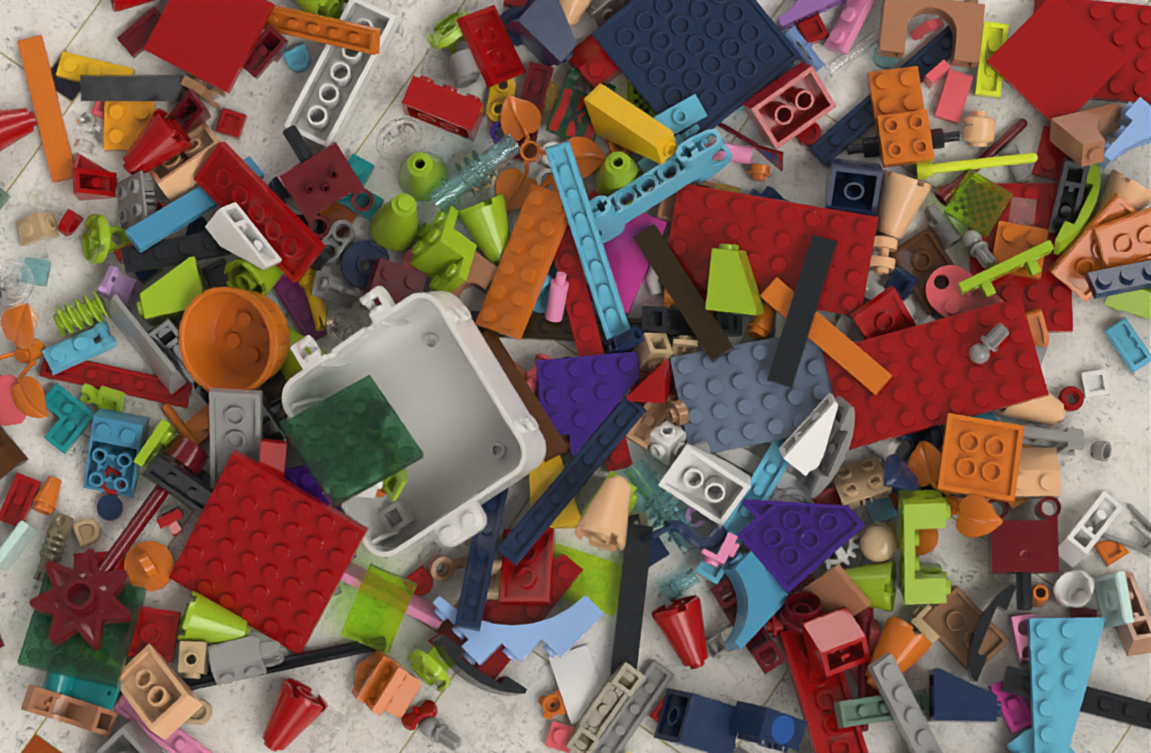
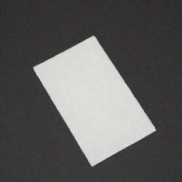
M588 645L569 650L562 658L558 655L554 658L552 656L548 657L571 724L579 721L588 705L602 688Z

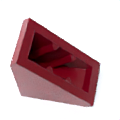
M190 89L166 119L171 121L175 119L188 133L211 118V115L194 90Z

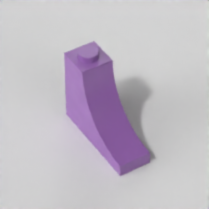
M797 0L786 13L777 17L776 25L783 32L794 25L796 26V23L819 13L820 15L847 2V0Z

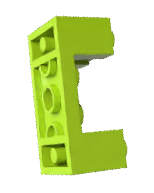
M938 490L898 491L899 590L904 604L946 603V595L951 594L950 579H947V572H942L940 564H919V555H916L915 546H919V531L916 529L946 528V520H950V505L947 504L946 497H943Z

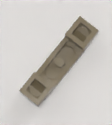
M624 661L588 705L565 746L574 753H592L601 741L600 736L628 696H633L646 676Z

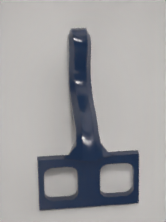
M668 520L665 521V526L642 537L640 540L642 542L653 540L670 531L679 533L689 544L698 549L710 550L724 542L727 531L724 526L719 525L714 527L708 536L702 538L696 535L682 521Z

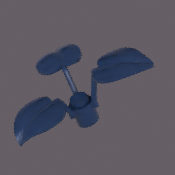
M924 430L900 436L904 440L910 441V447L903 458L891 454L885 460L883 470L884 486L892 487L891 491L898 495V491L913 492L918 488V479L910 468L907 467L906 461L914 450L916 443L926 441Z

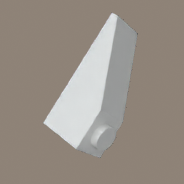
M236 202L219 208L205 226L221 247L263 270L282 261Z
M831 393L821 401L779 448L783 459L805 476L819 466L826 449L838 408V403Z
M1103 491L1059 543V556L1074 568L1088 554L1124 507Z

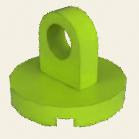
M461 10V14L453 12L435 25L433 35L429 33L427 36V42L433 49L447 47L452 55L458 52L455 49L456 44L460 41L466 42L456 20L468 15L467 11Z
M91 214L87 217L84 223L87 231L83 233L81 242L83 255L86 260H89L90 264L103 263L108 253H113L130 243V240L125 235V230L121 227L109 226L104 215ZM111 236H118L121 239V245L115 244Z
M435 646L427 654L419 649H413L407 656V661L410 662L412 660L410 664L412 670L427 685L432 686L435 684L438 686L436 690L444 692L450 686L451 681L446 673L450 667L439 658Z

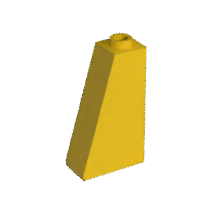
M599 84L584 98L596 135L661 165L675 153L678 146L672 130L603 84Z
M560 455L547 462L543 460L538 468L529 473L530 509L563 471L564 465ZM575 498L570 501L548 528H576L581 520Z

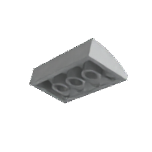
M117 295L113 296L109 305L111 320L172 395L185 385L187 381Z

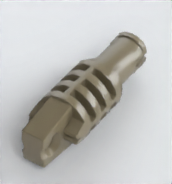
M56 513L47 530L42 550L39 552L41 559L33 579L49 584L50 578L46 570V564L49 561L57 563L61 561V555L64 553V547H66V542L70 536L73 523L72 517Z

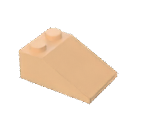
M150 644L113 677L122 681L120 691L150 731L165 740L203 705L185 681Z

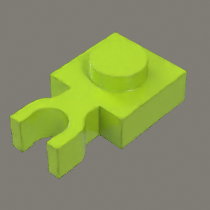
M86 383L81 389L83 393L80 398L81 402L97 404L96 410L104 408L117 412L124 411L126 393L105 386H101L97 390L92 385Z

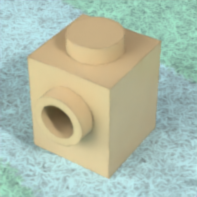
M643 333L644 341L635 346L632 351H637L639 371L651 372L665 358L669 360L673 355L666 333Z
M180 641L178 672L184 673L187 679H200V674L207 675L209 643Z

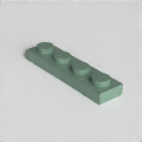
M926 689L911 691L923 715H929ZM882 695L834 702L838 728L894 720Z

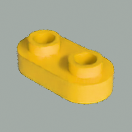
M514 79L504 82L508 85L504 90L498 87L499 84L490 87L486 112L488 119L492 123L501 121V113H495L494 109L498 106L502 107L508 95L515 97L516 85Z

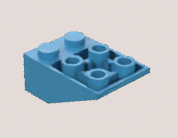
M100 408L93 416L83 488L106 492L101 488V485L106 481L105 484L108 489L119 491L115 494L133 498L140 471V466L133 461L147 442L149 417ZM110 466L122 474L116 476L110 472L109 476L106 477L105 470ZM122 481L126 483L125 487H120Z

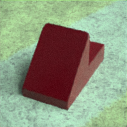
M269 24L259 36L243 68L254 78L258 79L273 61L279 62L289 41Z

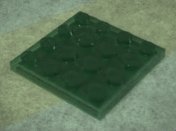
M370 375L280 424L282 431L334 508L424 458V453Z
M47 570L39 595L53 588ZM127 584L116 597L130 611L132 619L130 622L104 624L102 646L99 650H94L79 632L60 645H54L49 639L53 617L33 611L17 663L29 668L118 688L146 597V588Z

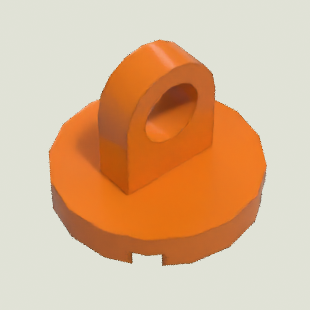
M144 541L136 544L128 551L124 560V570L129 574V582L135 588L154 592L163 589L171 581L169 576L175 566V561L172 553L165 545L156 541Z

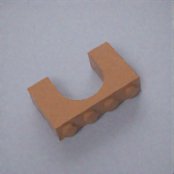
M882 0L876 56L901 59L905 51L909 21L921 14H934L945 20L952 31L953 41L950 65L975 68L979 63L985 4H979L977 0H964V2L955 0Z

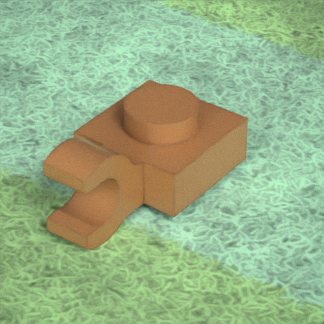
M185 75L180 83L185 91L188 92L190 89H193L201 100L207 101L216 109H219L220 105L213 100L216 95H221L224 98L227 96L219 88L207 89L205 87L206 83L196 76L191 79Z

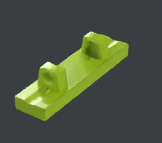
M1048 240L958 283L955 288L959 296L979 288L984 298L987 299L996 293L991 282L1025 266L1030 277L1039 274L1042 270L1037 260L1050 254L1054 247L1051 241Z

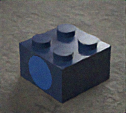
M737 700L729 730L738 733V739L787 753L788 749L799 751L807 721L768 707Z

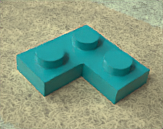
M353 153L348 163L364 187L375 166ZM352 192L337 201L340 205L371 221L373 214L381 207L384 199L372 193L374 204L365 212L358 211L351 205L350 196ZM359 193L355 198V203L359 207L366 206L369 202V197L366 193Z
M56 383L45 396L46 407L56 414L59 420L44 438L62 453L66 454L93 421L95 413Z

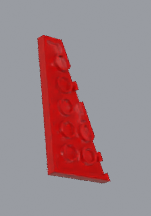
M562 554L554 560L551 604L501 605L499 600H490L485 604L482 621L512 626L543 621L584 570L565 554ZM453 624L429 639L428 642L434 646L433 639L444 635L462 647L469 639L465 637L462 640L452 630L455 626ZM503 644L482 666L477 662L472 665L462 655L465 652L464 649L459 655V658L494 680L511 661L503 652L506 648Z

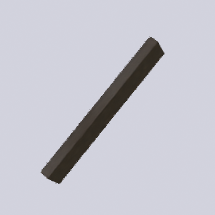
M653 224L633 237L711 361L714 362L732 351L734 347L711 311L705 310L706 303L656 225Z

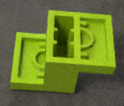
M453 206L448 207L443 212L439 211L432 221L428 224L424 223L419 228L417 243L412 248L413 256L410 264L419 271L428 274L427 276L432 279L430 292L446 291L451 293L466 282L477 247L475 243L454 229L459 211Z

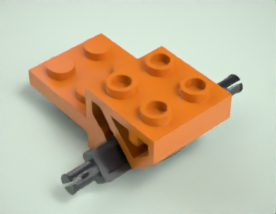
M918 66L868 72L875 137L862 138L861 144L847 145L848 155L863 153L864 158L880 156L883 168L933 162V149L944 148V143L960 141L959 131L943 133L942 128L930 129L928 111L924 110Z

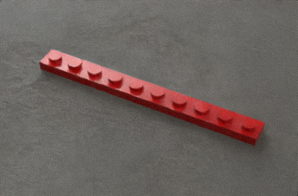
M567 224L554 256V262L557 272L566 273V280L569 282L565 305L578 356L603 355L604 351L571 228ZM626 436L605 460L608 472L633 467Z

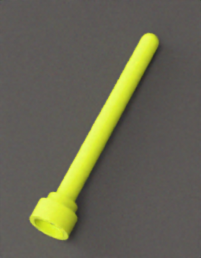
M1024 153L932 164V162L916 164L918 180H927L928 177H932L936 173L1034 163L1038 160V155L1036 153Z

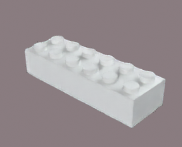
M349 0L339 20L379 28V54L372 55L326 44L283 126L286 129L291 125H295L305 142L320 150L333 142H338L399 25L396 16L363 0Z

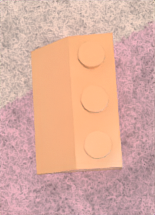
M205 121L187 133L191 139L189 142L193 144L189 149L149 171L171 203L200 186L194 180V177L220 142Z
M1021 448L1015 499H1043L1047 496L1060 497V466L1056 448Z

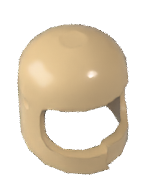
M875 521V523L867 525L862 530L859 537V547L867 559L873 562H884L894 555L897 549V540L889 526Z

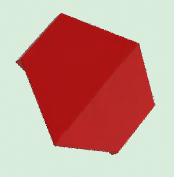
M77 152L72 167L73 194L79 201L116 198V173L106 170Z
M667 358L661 361L630 390L626 399L633 402L665 403L675 387L670 361Z

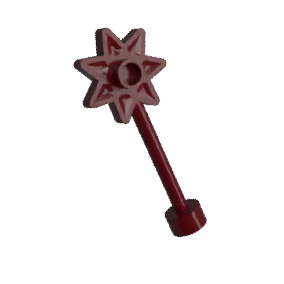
M176 435L163 453V455L195 477L199 475L210 459L209 455L202 448L181 435ZM156 484L100 563L95 551L87 549L74 569L53 561H49L46 564V570L53 588L32 598L30 606L35 612L53 617L49 639L54 645H60L79 632L94 650H99L102 646L104 624L131 621L132 615L130 611L116 599L130 581V576L124 569H115L170 494L167 490Z

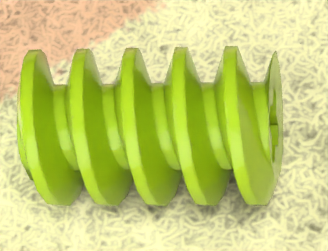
M95 290L92 291L93 299H90L86 294L83 295V303L74 298V307H71L67 302H64V311L55 306L53 317L62 337L66 336L65 329L71 334L75 333V325L80 330H83L84 321L89 326L94 325V318L98 322H103V313L110 319L102 297Z

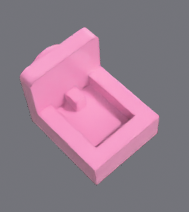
M728 532L717 555L703 548L700 554L705 557L703 561L716 568L718 564L724 566L728 556L733 558L739 547V544L735 543L738 536Z

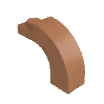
M30 684L21 707L22 710L108 737L111 736L118 715L116 711Z

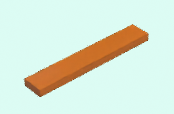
M275 5L263 28L265 30L270 24L281 34L372 55L379 54V28Z
M38 35L19 40L17 42L52 182L57 183L72 179L74 159L43 36Z
M776 277L760 297L786 319L795 292ZM816 311L808 338L876 396L893 376Z

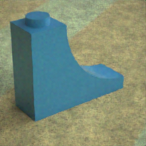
M752 551L736 553L733 558L729 559L730 565L724 570L734 587L737 599L736 621L731 634L723 643L730 651L742 649L781 608L789 596Z

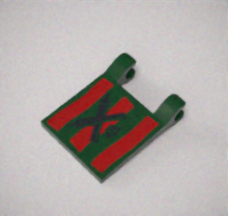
M571 68L566 74L564 84L545 131L567 140L572 137H585L594 142L597 135L584 102V98L589 94L573 88L580 72L577 69ZM607 84V85H605L607 88H609V89L612 90L613 92L616 91V87H615L614 85H612V84Z

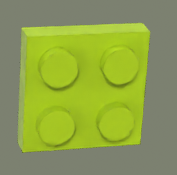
M162 419L133 462L146 470L157 453H163L176 437L175 434L178 430Z

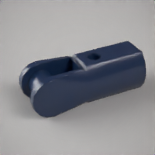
M632 327L617 337L605 341L603 347L607 349V354L625 353L644 341L642 330L638 327Z

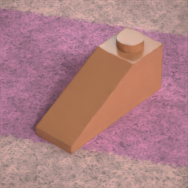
M1133 572L1125 573L1134 622L1117 626L1118 635L1127 657L1151 653V618Z

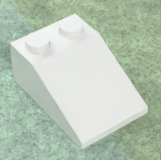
M687 443L658 485L709 519L723 526L751 487V476L731 463Z

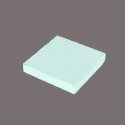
M20 521L0 547V568L8 571L39 530L24 521Z
M1125 571L1094 578L1100 618H1106L1103 629L1133 623Z

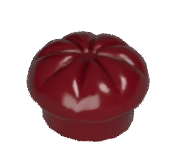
M807 591L795 592L789 595L779 610L781 624L790 632L803 635L802 622L824 615L821 599L814 593Z

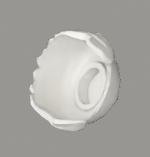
M1079 569L1065 571L1063 575H1059V579L1055 580L1053 586L1056 602L1063 607L1079 608L1088 603L1095 589L1093 578Z

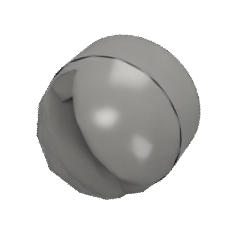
M1107 441L1094 442L1090 447L1091 456L1098 461H1108L1112 451L1111 443Z

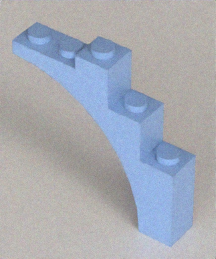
M1141 97L1134 104L1129 101L1120 112L1123 117L1118 122L1121 127L1113 135L1116 140L1113 144L1109 142L1105 144L1103 162L1096 163L1101 169L1105 170L1116 158L1131 149L1151 143V106Z
M585 595L571 608L552 618L533 624L512 626L482 621L480 631L455 626L452 630L462 640L465 637L469 639L462 646L465 650L462 655L472 665L477 662L482 666L502 644L506 647L503 652L512 661L517 658L522 662L542 641L546 643L543 648L550 656L554 658L558 655L562 658L604 616V613ZM439 596L433 602L437 607L434 612L443 621L448 618L455 624L457 609Z

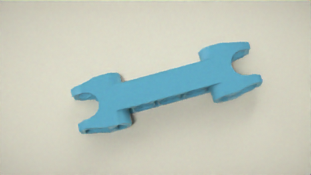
M708 129L690 137L677 147L676 154L670 157L663 165L659 164L608 197L600 195L590 200L589 202L603 244L620 235L627 222L679 191L691 182L702 183L727 166L733 155L726 144H723L724 140L718 130ZM708 137H717L714 145L708 148L704 146V141ZM719 151L726 153L721 161H714L712 159V156ZM676 173L672 178H668L671 174ZM654 186L651 191L647 192L650 187ZM633 200L629 205H625L628 201Z

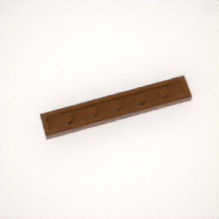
M491 330L482 332L481 334L528 412L538 424V428L546 442L544 462L567 451L566 444L496 332Z

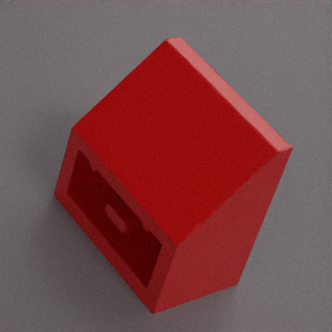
M842 607L801 623L812 672L829 677L871 660L866 636L847 607Z

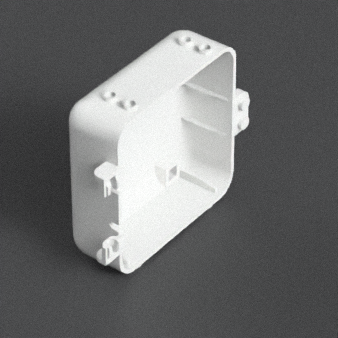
M377 286L359 298L361 304L365 305L370 311L368 315L372 320L371 326L362 328L333 348V352L321 356L322 352L317 343L310 335L305 336L290 347L303 370L287 381L282 392V405L288 416L287 422L290 428L299 434L315 463L321 462L324 468L325 444L352 445L345 433L356 414L361 415L362 412L366 411V404L371 399L385 403L390 408L391 414L387 419H384L385 425L381 432L390 440L404 462L407 471L405 486L396 501H391L387 494L383 497L375 496V498L335 496L347 516L369 528L361 543H364L366 548L377 556L390 557L415 549L435 535L439 537L444 545L454 547L462 544L485 528L487 516L481 507L482 504L540 466L545 458L546 442L536 420L528 412L472 320L470 311L457 296L446 291L415 293L396 305L388 291L382 286ZM377 297L379 298L380 302L382 303V305H380V306H378V307H377L376 303L374 302V300H375ZM308 347L311 354L308 355L304 348Z

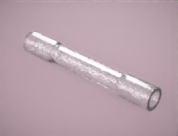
M879 27L853 45L847 55L840 53L826 63L823 67L831 78L848 67L852 61L875 46L878 42Z

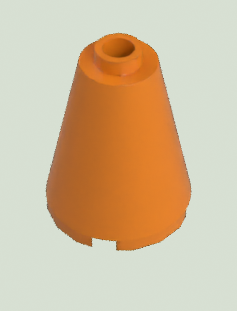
M892 616L885 622L868 666L885 653H892L903 674L925 655L932 645L922 633L918 636L912 630L914 628L912 625ZM867 668L865 676L868 679L866 682L871 687L879 690Z

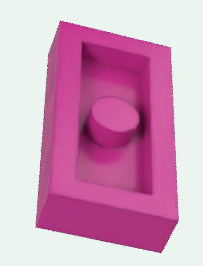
M1001 680L988 686L991 693L997 695V701H1001V715L1011 734L1032 724L1031 712L1023 697L1000 692L1003 681Z

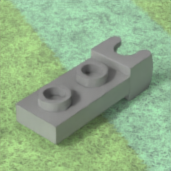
M1020 424L1024 426L1022 445L1056 448L1057 454L1070 456L1075 455V449H1084L1085 438L1082 429L1068 427L1063 431H1058L1056 427L1037 428L1033 424Z

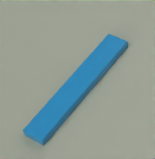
M250 156L245 158L244 162L261 179H264V173ZM199 186L125 230V235L141 253L219 205Z

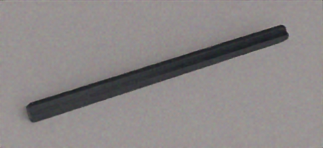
M382 635L288 655L284 657V662L267 667V673L261 675L373 652L377 649H386V637ZM212 672L207 673V675L200 674V679L182 678L191 690L217 685Z

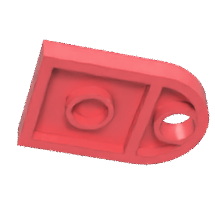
M946 265L938 268L930 275L926 284L927 301L931 308L943 318L1004 301L996 294L985 299L979 288L959 296L955 287L958 283L973 275L966 269L956 265ZM937 277H946L949 285L945 289H938L934 285V280Z

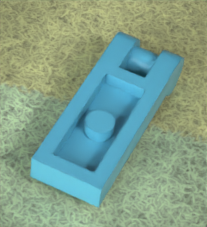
M100 322L92 329L42 350L52 374L55 375L115 348L117 342L114 336L110 335V328L107 322ZM100 337L102 341L95 344L94 339Z

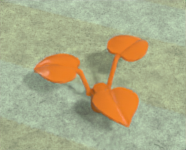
M511 95L506 97L502 106V131L512 141H520L524 136L526 139L520 147V154L525 159L523 162L524 173L517 168H509L504 170L496 181V195L503 194L506 211H514L523 207L531 184L538 186L533 178L527 177L529 174V163L538 162L543 155H546L545 150H543L540 144L530 141L529 135L535 133L540 128L542 118L539 109L531 102ZM572 137L568 139L570 140L582 178L592 175L606 160L603 150L590 139L585 137Z
M25 303L7 310L2 315L1 326L3 333L7 339L14 341L17 349L0 355V360L15 356L20 363H28L17 377L18 384L13 385L11 388L12 399L16 407L25 415L33 418H46L49 414L40 383L33 377H24L31 367L36 365L35 360L43 357L42 350L45 349L42 341L34 338L29 303Z
M920 441L909 458L907 467L916 475L918 486L924 487L931 483V486L936 489L941 453L934 445L927 441ZM940 491L945 494L947 504L950 505V516L959 515L956 520V528L962 535L971 538L984 536L1002 524L1003 520L984 497L977 494L965 497ZM916 529L919 531V546H915L916 555H926L932 552L938 544L939 535L937 529Z

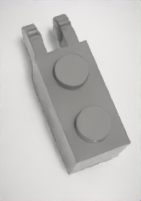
M252 635L208 646L211 671L216 684H230L236 680L255 678L267 673V667L284 662L285 655L281 650L280 643L278 641L260 643L259 638Z

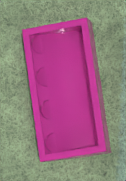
M644 213L627 222L620 235L604 244L627 317L650 265L633 237L653 224L656 225L662 236L667 228V222ZM587 283V289L589 292L591 302L595 303L589 284Z

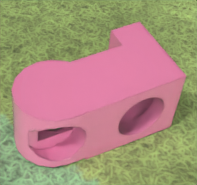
M1034 613L1008 616L1015 653L1019 663L1029 662L1027 619L1035 618Z

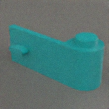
M58 655L57 660L51 659L42 688L113 711L122 684L121 680L72 665L73 659Z

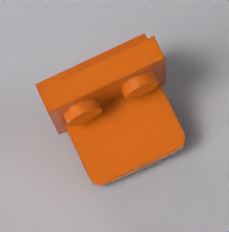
M377 649L375 653L356 664L354 688L351 693L377 715L381 716L383 711H387L400 718L405 714L418 693L422 682L416 676L406 671L397 660Z

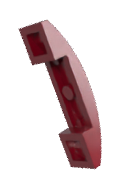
M728 577L710 588L734 627L737 616V599L734 587ZM764 626L745 645L764 674L787 661Z

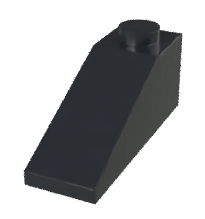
M1063 153L1048 225V232L1059 234L1065 221L1075 224L1090 165L1081 167L1065 153Z

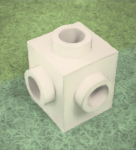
M666 420L663 424L652 430L650 434L651 455L670 467L686 445V432L680 426L677 427Z

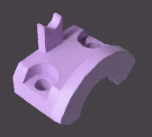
M109 265L101 286L99 285L97 288V292L110 301L113 296L117 295L126 307L130 308L142 283L119 272L120 269Z

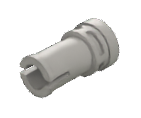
M1016 144L998 153L999 156L1020 154ZM1024 164L1008 165L1016 183L1031 176Z

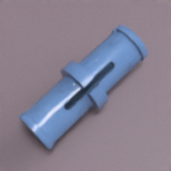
M795 25L783 33L801 55L800 58L803 62L812 65L816 72L825 65L811 48L813 46L812 43L804 39ZM796 41H798L805 49V51L810 55V59L804 53V51L801 49V47L797 44Z

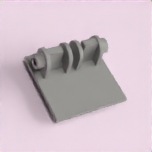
M139 171L117 183L115 195L119 205L118 220L121 228L124 230L129 229L157 212L156 206L153 205L156 203V200L146 199L155 196L153 192L154 180L150 173Z

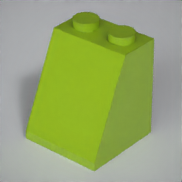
M725 243L720 244L719 248H712L705 310L748 315L764 314V306L746 251L739 250V245Z
M195 256L186 259L140 293L141 301L137 302L139 315L150 326L160 324L168 317L172 321L183 319L182 316L188 305L191 304V301L200 293H204L205 289L201 270Z

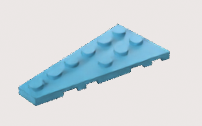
M1106 618L1027 619L1033 753H1068Z

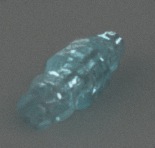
M509 133L496 143L491 141L489 143L491 147L481 153V155L472 150L471 154L474 161L466 156L463 157L466 167L458 162L455 163L458 173H455L446 181L441 179L442 184L428 194L442 212L455 202L460 204V198L469 191L475 197L474 186L483 191L482 180L491 185L490 174L499 179L495 171L504 164L508 167L510 165L509 161L520 153V146Z
M643 459L636 461L624 471L645 501L641 506V510L643 512L651 510L647 515V519L657 518L653 523L654 528L665 526V521L680 520L696 534L692 528L695 524L692 521L688 523L682 514L687 507L681 510L677 509L682 500L671 501L674 495L671 493L666 494V490L658 485L659 481L656 479L658 473L656 471L651 472ZM667 532L670 536L668 541H674L683 555L695 548L679 533Z

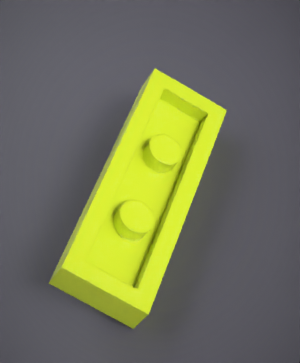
M987 21L983 23L974 96L1000 98L1002 78L986 64V61L1007 41L1009 24Z

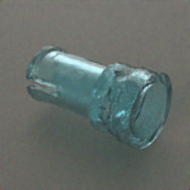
M691 568L675 580L671 579L669 582L660 585L667 599L673 602L678 596L682 595V592L699 583L700 580Z

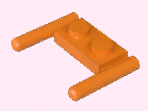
M165 403L162 405V412L183 437L198 446L210 438L209 403L189 419L186 424L170 404Z

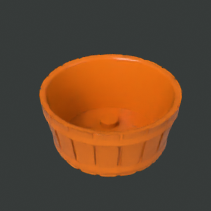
M235 287L211 288L196 296L182 316L183 319L180 322L178 335L181 358L187 371L190 372V376L208 392L211 388L255 390L266 380L273 377L281 369L287 358L290 348L289 326H287V320L281 309L263 294Z

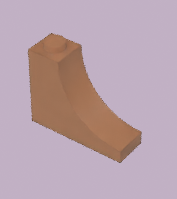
M1113 103L1051 118L1050 142L1081 167L1103 162L1105 147L1103 136L1120 128L1118 122L1121 120V106Z

